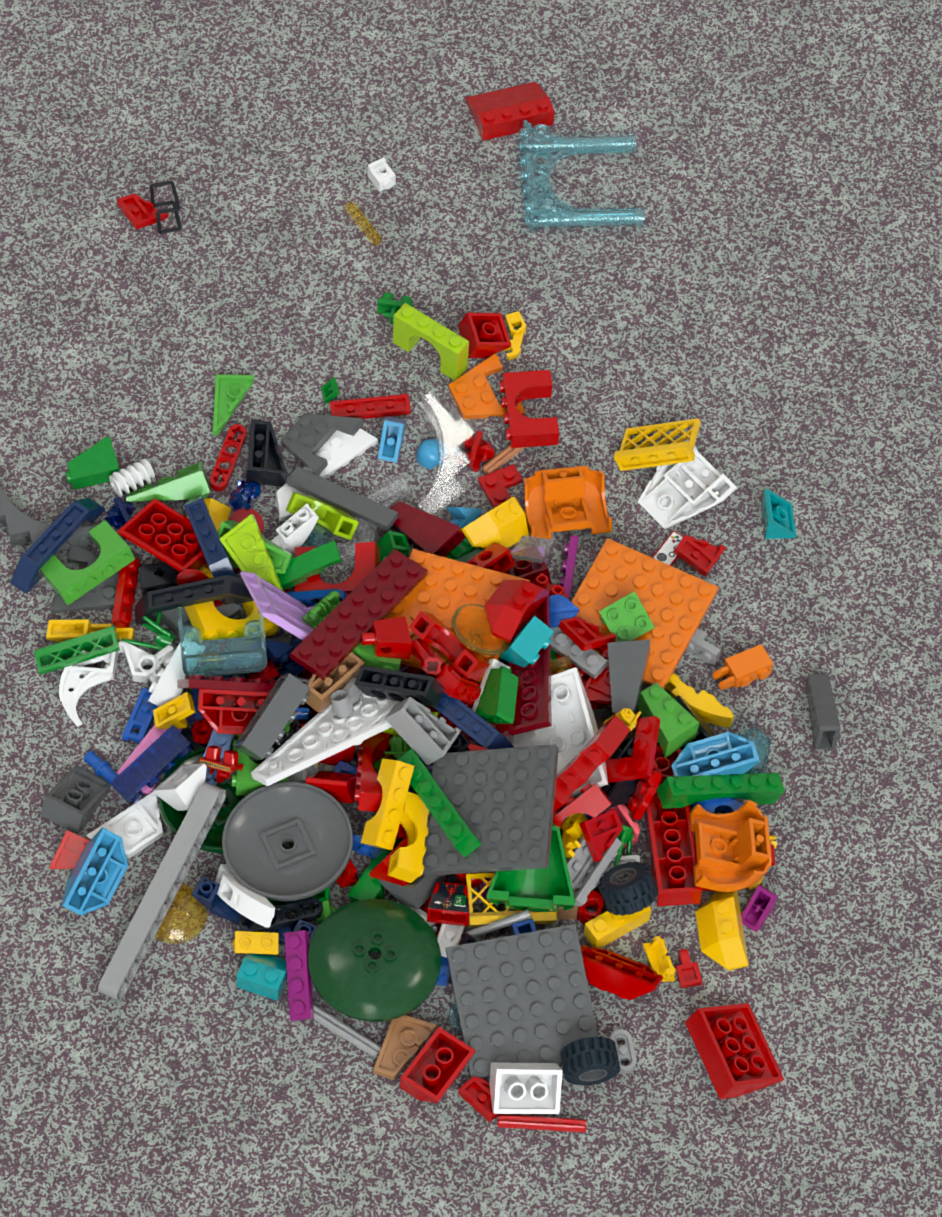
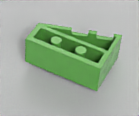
M655 683L641 692L638 710L643 718L657 716L660 719L657 743L661 746L662 754L665 758L696 738L699 722L660 685Z

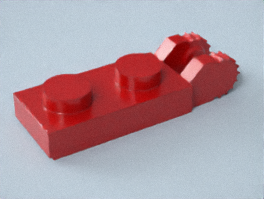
M656 762L653 765L652 777L641 779L637 783L632 797L628 800L627 807L632 819L641 820L658 788L660 779H662V774L658 771V764Z

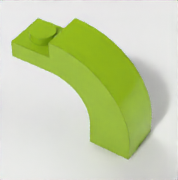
M293 491L286 507L287 512L295 514L308 504L319 517L316 523L324 526L335 535L349 540L352 539L359 523L357 519L324 501Z

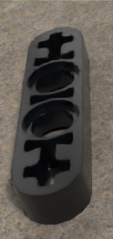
M308 898L276 906L274 914L276 921L270 924V927L259 926L254 921L242 916L239 920V929L246 932H270L297 925L299 919L306 922L317 920L323 913L322 903L316 898ZM310 906H314L316 911L312 912ZM300 908H303L304 915L302 916ZM290 910H294L298 913L297 916L293 919L287 918L285 916V914ZM250 922L252 928H248L246 923Z

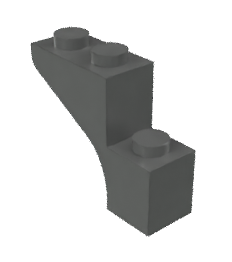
M233 603L216 607L222 615L236 620L242 618L241 607L238 604ZM184 607L161 612L162 622L177 637L185 634L187 629L190 631L193 629Z

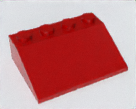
M537 82L465 97L482 141L550 126L554 123V108L549 97Z
M153 499L117 532L180 572L186 569H199L207 564L190 520L157 499Z
M749 1003L698 1008L685 1021L719 1099L739 1097L784 1080Z

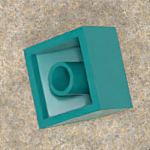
M533 616L504 649L500 658L523 668L529 663L533 665L540 657L538 654L540 649L543 648L545 650L552 642L550 637L554 631L536 616Z
M247 954L236 976L237 988L278 1001L287 981L286 959L267 954Z

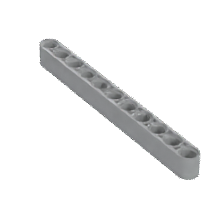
M206 782L201 785L98 986L99 993L119 1001L125 996L224 803L226 790Z

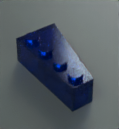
M172 725L120 773L110 785L128 804L131 802L136 803L144 795L142 793L148 787L152 788L159 781L158 778L164 773L167 774L175 766L174 763L180 758L183 759L193 747L180 731Z

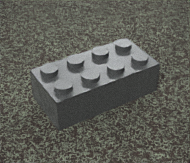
M290 673L280 676L234 747L254 761L268 758L274 750V747H272L276 740L279 741L285 734L286 730L284 727L288 722L291 723L297 716L298 712L296 709L300 704L303 705L310 695L307 692L310 687Z

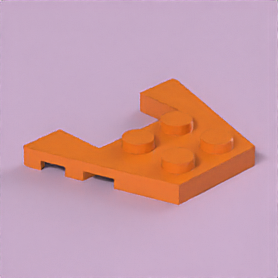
M493 354L448 385V389L463 419L488 418L489 416H500V418H503V413L506 412V409H502V405L498 403L486 378L488 375L503 371V366L497 354ZM520 403L516 408L525 416V410Z

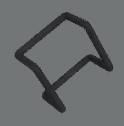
M165 181L151 184L150 199L154 207L171 204L173 208L156 212L158 233L180 231L182 229L178 214L180 203L175 183L173 181ZM171 184L175 201L155 203L153 187ZM174 212L178 227L161 230L160 214Z

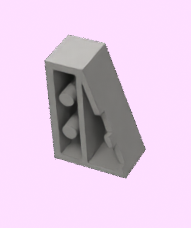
M408 697L393 706L385 720L417 755L429 765L446 754L461 730L457 727L452 728L446 724L444 718L435 717L430 713V709L413 698Z

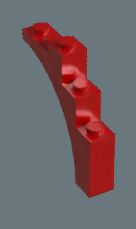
M617 715L603 724L585 747L557 774L553 813L562 807L571 794L590 778L598 766L612 756L630 732V729Z

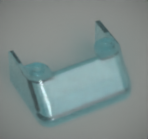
M177 607L182 668L185 675L207 677L260 672L266 668L267 652L264 616L261 615L260 611L259 620L249 621L245 624L243 629L244 637L202 641L201 632L197 627L183 626L182 607Z

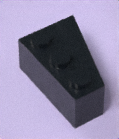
M251 420L245 483L282 487L286 483L288 472L283 464V457L277 445L278 441L272 423L269 421Z

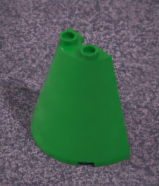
M552 823L549 868L496 871L487 893V900L495 905L503 902L505 903V908L522 911L528 909L532 912H558V907H563V910L574 908L575 898L559 826H555Z

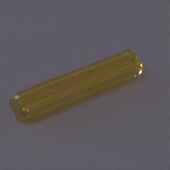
M353 201L347 203L345 210L374 246L381 244L382 237Z

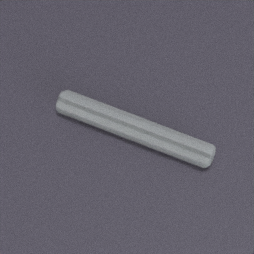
M313 1003L314 1020L372 1057H378L381 1050L380 1045Z

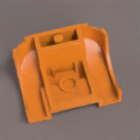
M589 466L535 471L533 476L524 479V505L532 541L552 539V532L590 528L592 534L612 532V518L609 517L607 512L605 475L602 470L599 472L591 470Z
M747 800L739 809L726 814L710 813L697 804L689 813L690 829L692 832H695L697 864L693 867L695 886L720 892H733L752 886L767 873L772 861L767 815L763 816L762 812L756 807L757 803Z

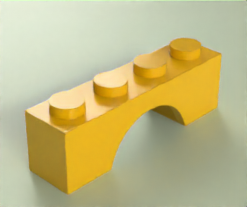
M382 759L377 777L382 786V802L376 815L366 822L361 843L393 851L414 769L413 765L397 760Z
M411 792L407 793L400 824L404 827L408 836L407 847H400L390 856L388 876L408 883H412L424 871L422 862L426 852L425 837L429 830L427 820L430 813L419 795Z

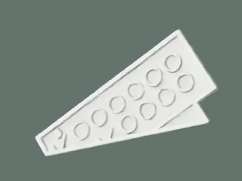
M362 694L353 704V714L346 718H338L331 703L251 772L253 779L269 786L353 745H360L364 740L392 727L385 718L393 706L400 703V701Z

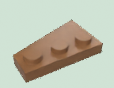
M407 1015L393 1019L375 1063L373 1074L395 1080L434 1033L437 1025Z

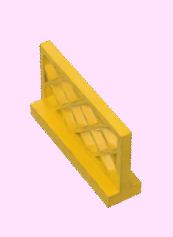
M697 418L626 428L620 450L614 453V459L620 471L694 461L696 455L693 449L701 422ZM692 426H693V428H691L689 431H687V432L684 431V430L687 429L688 427H692ZM670 429H675L670 434H666ZM652 432H656V433L653 434L651 437H648V436H647V435H649V434L652 433ZM639 434L632 440L630 439L631 435ZM678 434H682L681 437H679L676 440H673V438L676 437ZM661 436L664 437V438H663L662 440H660L658 443L654 442L655 440H657V439L660 438ZM643 438L646 439L639 446L637 445V443L641 441Z
M495 873L466 874L470 910L469 928H478L522 912V910L508 911L510 908H506L505 911H497L492 906L493 903H488L480 896L487 887L490 888ZM484 878H492V879L488 882V881L485 880ZM471 879H480L486 885L477 893L471 888ZM477 898L487 905V908L481 913H473L472 904ZM529 911L534 924H552L557 921V912Z

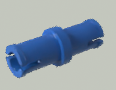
M93 750L84 756V762L95 770L96 775L102 776L112 787L120 783L122 776L110 767L108 761H103Z

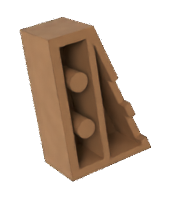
M351 652L325 680L313 674L307 685L310 687L307 692L310 695L306 703L320 714L332 703L330 699L331 694L337 690H342L352 677L357 678L362 665L364 666L365 662Z

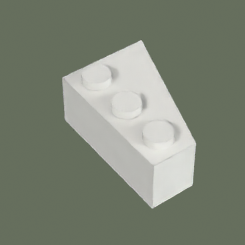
M183 636L173 656L168 655L163 666L166 668L161 667L156 677L159 681L154 680L149 689V692L152 694L148 701L160 707L180 696L184 688H177L178 679H185V675H192L206 647Z

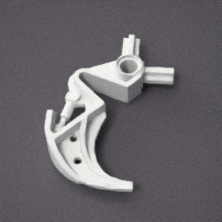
M120 641L118 642L119 651L65 667L61 675L59 697L67 715L77 727L82 725L76 712V706L80 697L91 687L114 680L119 653L125 654L134 682L147 683L151 681L153 683L154 680L159 681L156 677L161 669V665L164 664L168 655L173 656L174 648L168 645L157 654L152 655L127 642ZM85 650L81 651V652L84 653V654L89 653L88 651H85ZM102 660L106 663L102 669L85 667ZM146 665L153 666L149 670L143 669V667Z

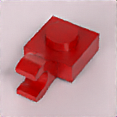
M688 949L679 950L677 956L680 965H677L675 969L680 989L702 985L698 962L691 963Z

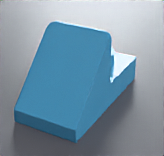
M446 507L453 517L450 523L458 525L461 529L475 521L482 513V510L478 508Z

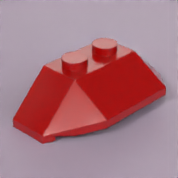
M504 580L484 605L491 634L511 643L548 596L549 591L526 580Z
M199 689L198 711L217 734L241 735L269 692Z
M586 945L581 946L587 981L599 990L608 991L622 999L632 1000L654 991L663 980L662 975L645 964L609 950L590 948Z

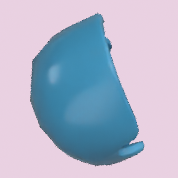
M435 438L423 441L416 452L417 462L427 469H433L437 465L442 466L448 457L447 447L442 441Z

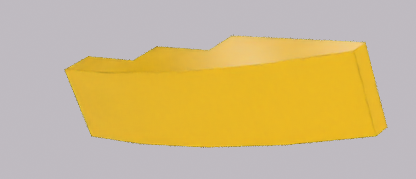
M89 619L49 620L46 639L63 642L111 627L112 624H91ZM115 628L119 634L120 641L122 638L134 640V628Z

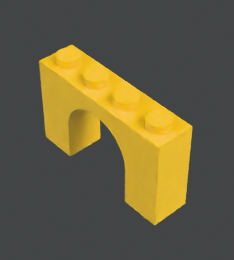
M213 601L184 607L199 643L275 635L279 627L261 615L254 601L242 603L247 618L240 620L222 615L216 609Z

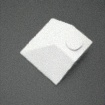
M205 763L181 765L156 787L153 792L177 811H188L201 785L205 783L207 766Z

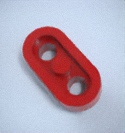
M205 718L195 721L192 728V739L200 744L208 743L213 732V728Z

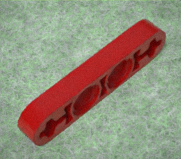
M235 424L228 430L210 476V486L214 491H224L228 487L247 437L246 428L243 425ZM241 432L237 437V441H235L234 434ZM229 447H234L237 449V451L234 453H228L226 449ZM222 463H229L231 465L228 469L220 467ZM220 474H221V475H222V482H220L219 484H216V482L219 480Z

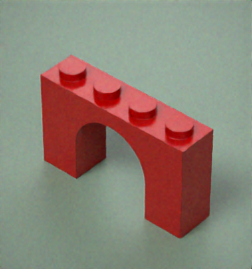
M550 370L503 373V381H499L500 393L504 394V397H501L502 409H506V412L503 413L504 425L508 424L505 434L506 440H510L511 448L558 445L559 428L557 417L529 418L522 415L516 408L524 400L552 397Z
M376 542L355 543V567L348 579L338 584H329L322 581L319 573L308 577V581L296 585L295 592L340 589L348 596L380 564V547ZM295 547V557L316 547Z

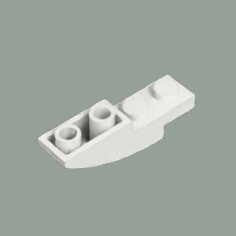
M306 504L276 529L279 535L271 540V542L293 556L295 554V547L302 546L319 517Z
M220 864L215 880L216 883L220 884L217 895L246 918L264 927H270L275 914V907L266 897L241 885L231 874L227 864Z

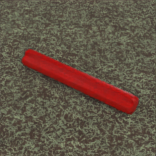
M499 1114L497 1119V1125L500 1128L584 1133L587 1125L585 1119Z

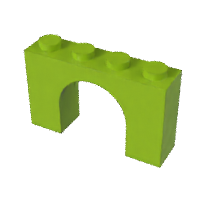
M407 303L394 314V344L409 352L419 342L420 337L430 342L438 351L441 358L440 372L456 380L468 369V340Z

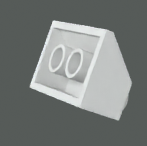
M491 1062L489 1086L493 1113L559 1114L562 1069L556 1063Z

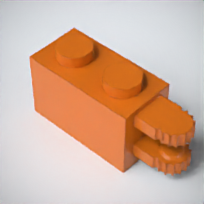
M762 644L726 658L724 666L716 670L712 676L715 680L728 676L727 679L719 683L721 690L732 686L734 688L739 686L746 687L756 679L760 678L762 680L767 678L772 672L773 662Z

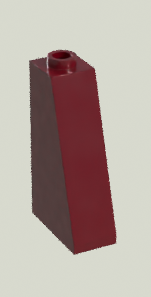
M398 501L390 507V509L398 512L399 516L392 526L399 533L405 534L406 539L420 551L446 557L466 538L458 525Z

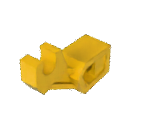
M519 311L505 315L507 329L510 337H513V340H510L512 346L503 350L504 352L507 350L512 351L511 353H506L507 360L515 359L521 354L520 348L523 336L526 333V324Z
M575 813L568 816L561 826L566 858H573L575 853L572 850L581 847V844L577 841L583 835L579 823L588 820L583 813Z

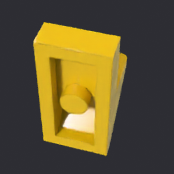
M188 692L153 710L157 729L187 728L186 717L195 713L193 698Z

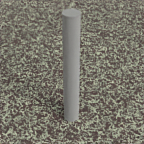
M527 909L467 931V933L473 938H477L531 918V915Z

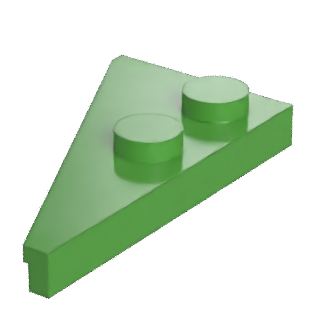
M216 374L213 436L220 434L254 383V375Z

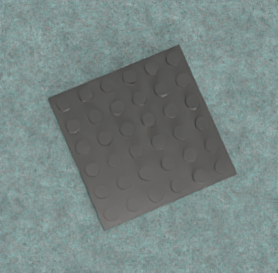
M555 744L446 753L442 758L434 761L432 770L434 779L482 845L464 858L454 847L430 812L427 820L429 830L425 837L426 852L423 857L424 871L422 874L424 876L549 868L559 753L558 746Z
M576 924L445 948L463 1042L476 1050L467 1063L470 1079L473 1076L479 1078L490 1077L491 1062L562 1063L561 1051L569 1043L582 1038L598 1037Z

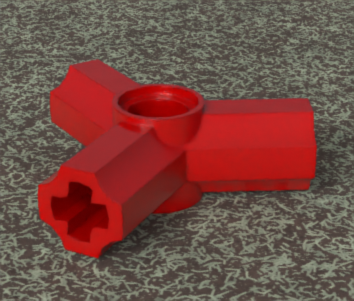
M421 638L412 641L411 653L420 663L419 666L427 676L436 678L446 663Z

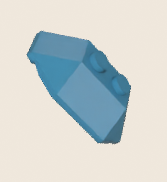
M725 732L688 743L671 766L674 776L745 774L760 761L754 741L731 732Z
M103 827L86 845L66 884L61 906L82 916L109 904L128 867L122 837Z

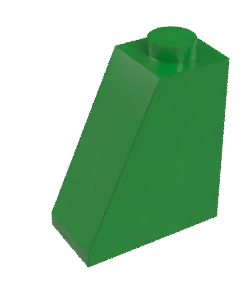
M110 436L105 437L68 462V471L65 472L67 484H72L73 490L110 482L109 476H112L113 472L119 473V466Z
M503 666L490 669L475 711L477 715L489 724H513L518 677L511 673L512 670Z

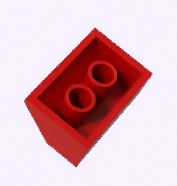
M438 1027L400 1077V1089L417 1100L438 1103L475 1054L476 1050Z

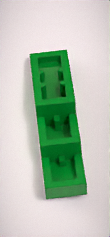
M334 540L291 559L286 574L277 573L283 590L306 582L308 577L324 572V568L342 562L337 543Z

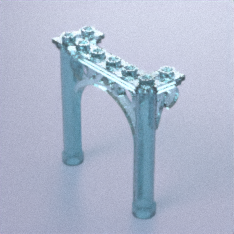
M524 120L523 128H520L519 152H523V155H520V166H524V170H521V180L525 181L523 196H526L527 200H524V211L528 214L525 215V225L529 226L530 233L537 231V228L626 225L644 227V208L576 209L563 203L555 195L550 183L552 169L560 160L567 156L590 153H635V134H627V136L561 137L550 135V128L547 125L540 124L532 128L531 123ZM538 157H545L549 162L546 165H540L536 162V159ZM533 169L542 174L534 178ZM535 188H538L543 191L542 193L538 194L537 197L535 194Z

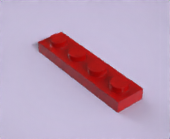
M408 394L330 402L331 416L370 419L411 414Z
M136 557L134 561L119 570L111 620L117 628H130V622L132 621L138 568L140 567V561Z

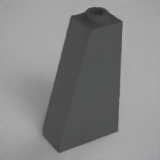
M650 640L607 643L612 714L614 716L623 708H629L636 714L650 656Z
M809 674L806 681V691L814 750L835 749L841 728L829 674Z

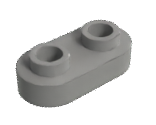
M619 1029L611 1034L610 1039L616 1043L620 1073L628 1074L635 1069L637 1058L631 1034L626 1030ZM621 1040V1041H623L625 1044H624V1045H618V1044H617V1041ZM627 1061L629 1065L624 1066L621 1062Z

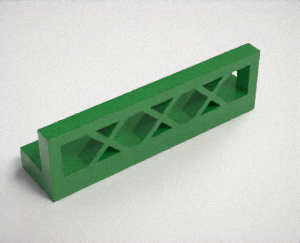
M114 626L35 650L34 655L40 675L119 651V634ZM85 650V651H88V652L91 651V652H90V653H87V654H84V653H82L81 651Z

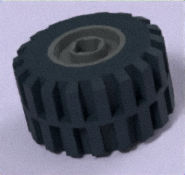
M627 862L620 864L605 872L598 883L608 912L613 913V915L624 916L642 911L650 906V903L654 902L655 897L658 895L650 868L645 863Z
M582 1038L569 1043L561 1051L564 1075L569 1083L575 1085L599 1084L610 1080L620 1072L616 1043L610 1038Z

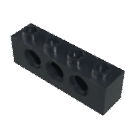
M363 665L354 683L365 696L400 702L411 697L424 706L436 708L444 691L443 686L431 676Z

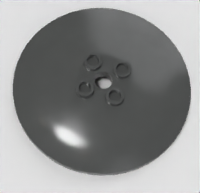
M279 782L253 791L235 806L224 826L222 848L228 869L241 885L267 899L293 901L305 899L322 892L341 876L352 854L353 832L347 813L333 796L313 785L300 782ZM285 842H292L294 844L291 849H284L282 845Z

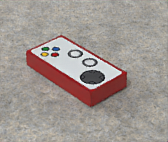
M672 531L652 558L673 566L679 558L673 553V550L684 536Z

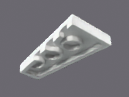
M361 428L354 436L337 430L315 454L327 459L328 462L327 467L319 476L327 479L340 467L349 464L356 456L365 453V450L378 444V439ZM304 466L303 469L312 473V471L309 468H306Z

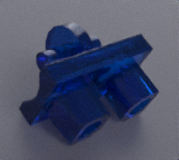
M244 479L239 481L237 489L231 492L232 498L229 499L232 508L235 511L243 506L246 510L250 509L253 500L261 494L260 484L255 481H249L245 484Z
M120 497L114 498V505L107 511L108 515L104 520L115 529H120L131 519L129 515H132L134 509L131 502H122Z

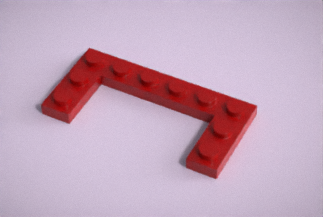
M657 716L638 718L632 757L605 761L608 783L652 777L660 727V719Z

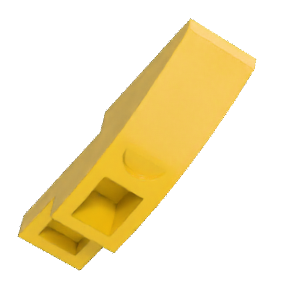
M673 673L665 687L671 693L670 696L675 699L680 695L701 715L706 723L728 728L732 726L734 715L728 707L721 705L715 696L708 694L705 690L696 694V691L691 686H687L677 674Z

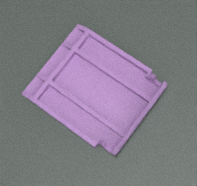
M241 571L240 575L262 616L301 640H304L314 630L312 626L302 620V617L314 606L307 608L306 605L255 573Z

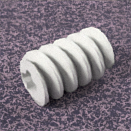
M142 459L140 463L135 462L133 466L129 465L126 469H120L119 473L113 472L112 476H109V480L113 490L119 497H122V490L129 494V487L133 491L137 490L136 484L143 488L144 480L147 484H151L150 478H154L155 473L150 463L146 459Z

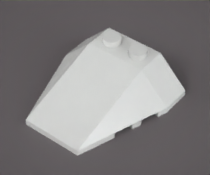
M695 446L693 449L696 455L694 461L658 466L654 477L649 481L638 500V503L664 529L723 502L737 489L724 474L721 475L698 452Z

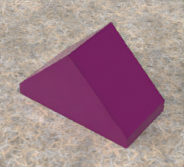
M758 885L741 915L742 923L757 933L774 911L778 896L762 885Z

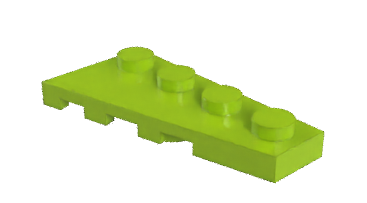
M251 514L219 540L241 571L255 573L283 591L255 517Z

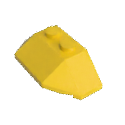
M516 496L461 529L472 547L484 549L495 542L509 548L529 536L526 512Z
M715 891L695 911L701 952L727 970L747 967L749 962L738 891Z

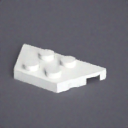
M154 792L150 793L86 835L87 839L91 840L103 827L122 837L126 858H131L163 837L157 796Z

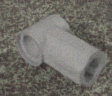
M352 677L342 690H337L330 696L335 715L338 718H346L352 715L354 712L353 704L363 694L354 685L355 677Z

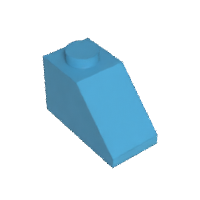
M389 416L384 420L378 459L398 462L407 420Z

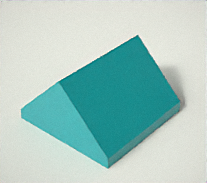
M765 489L761 502L765 539L796 538L792 503L769 489Z

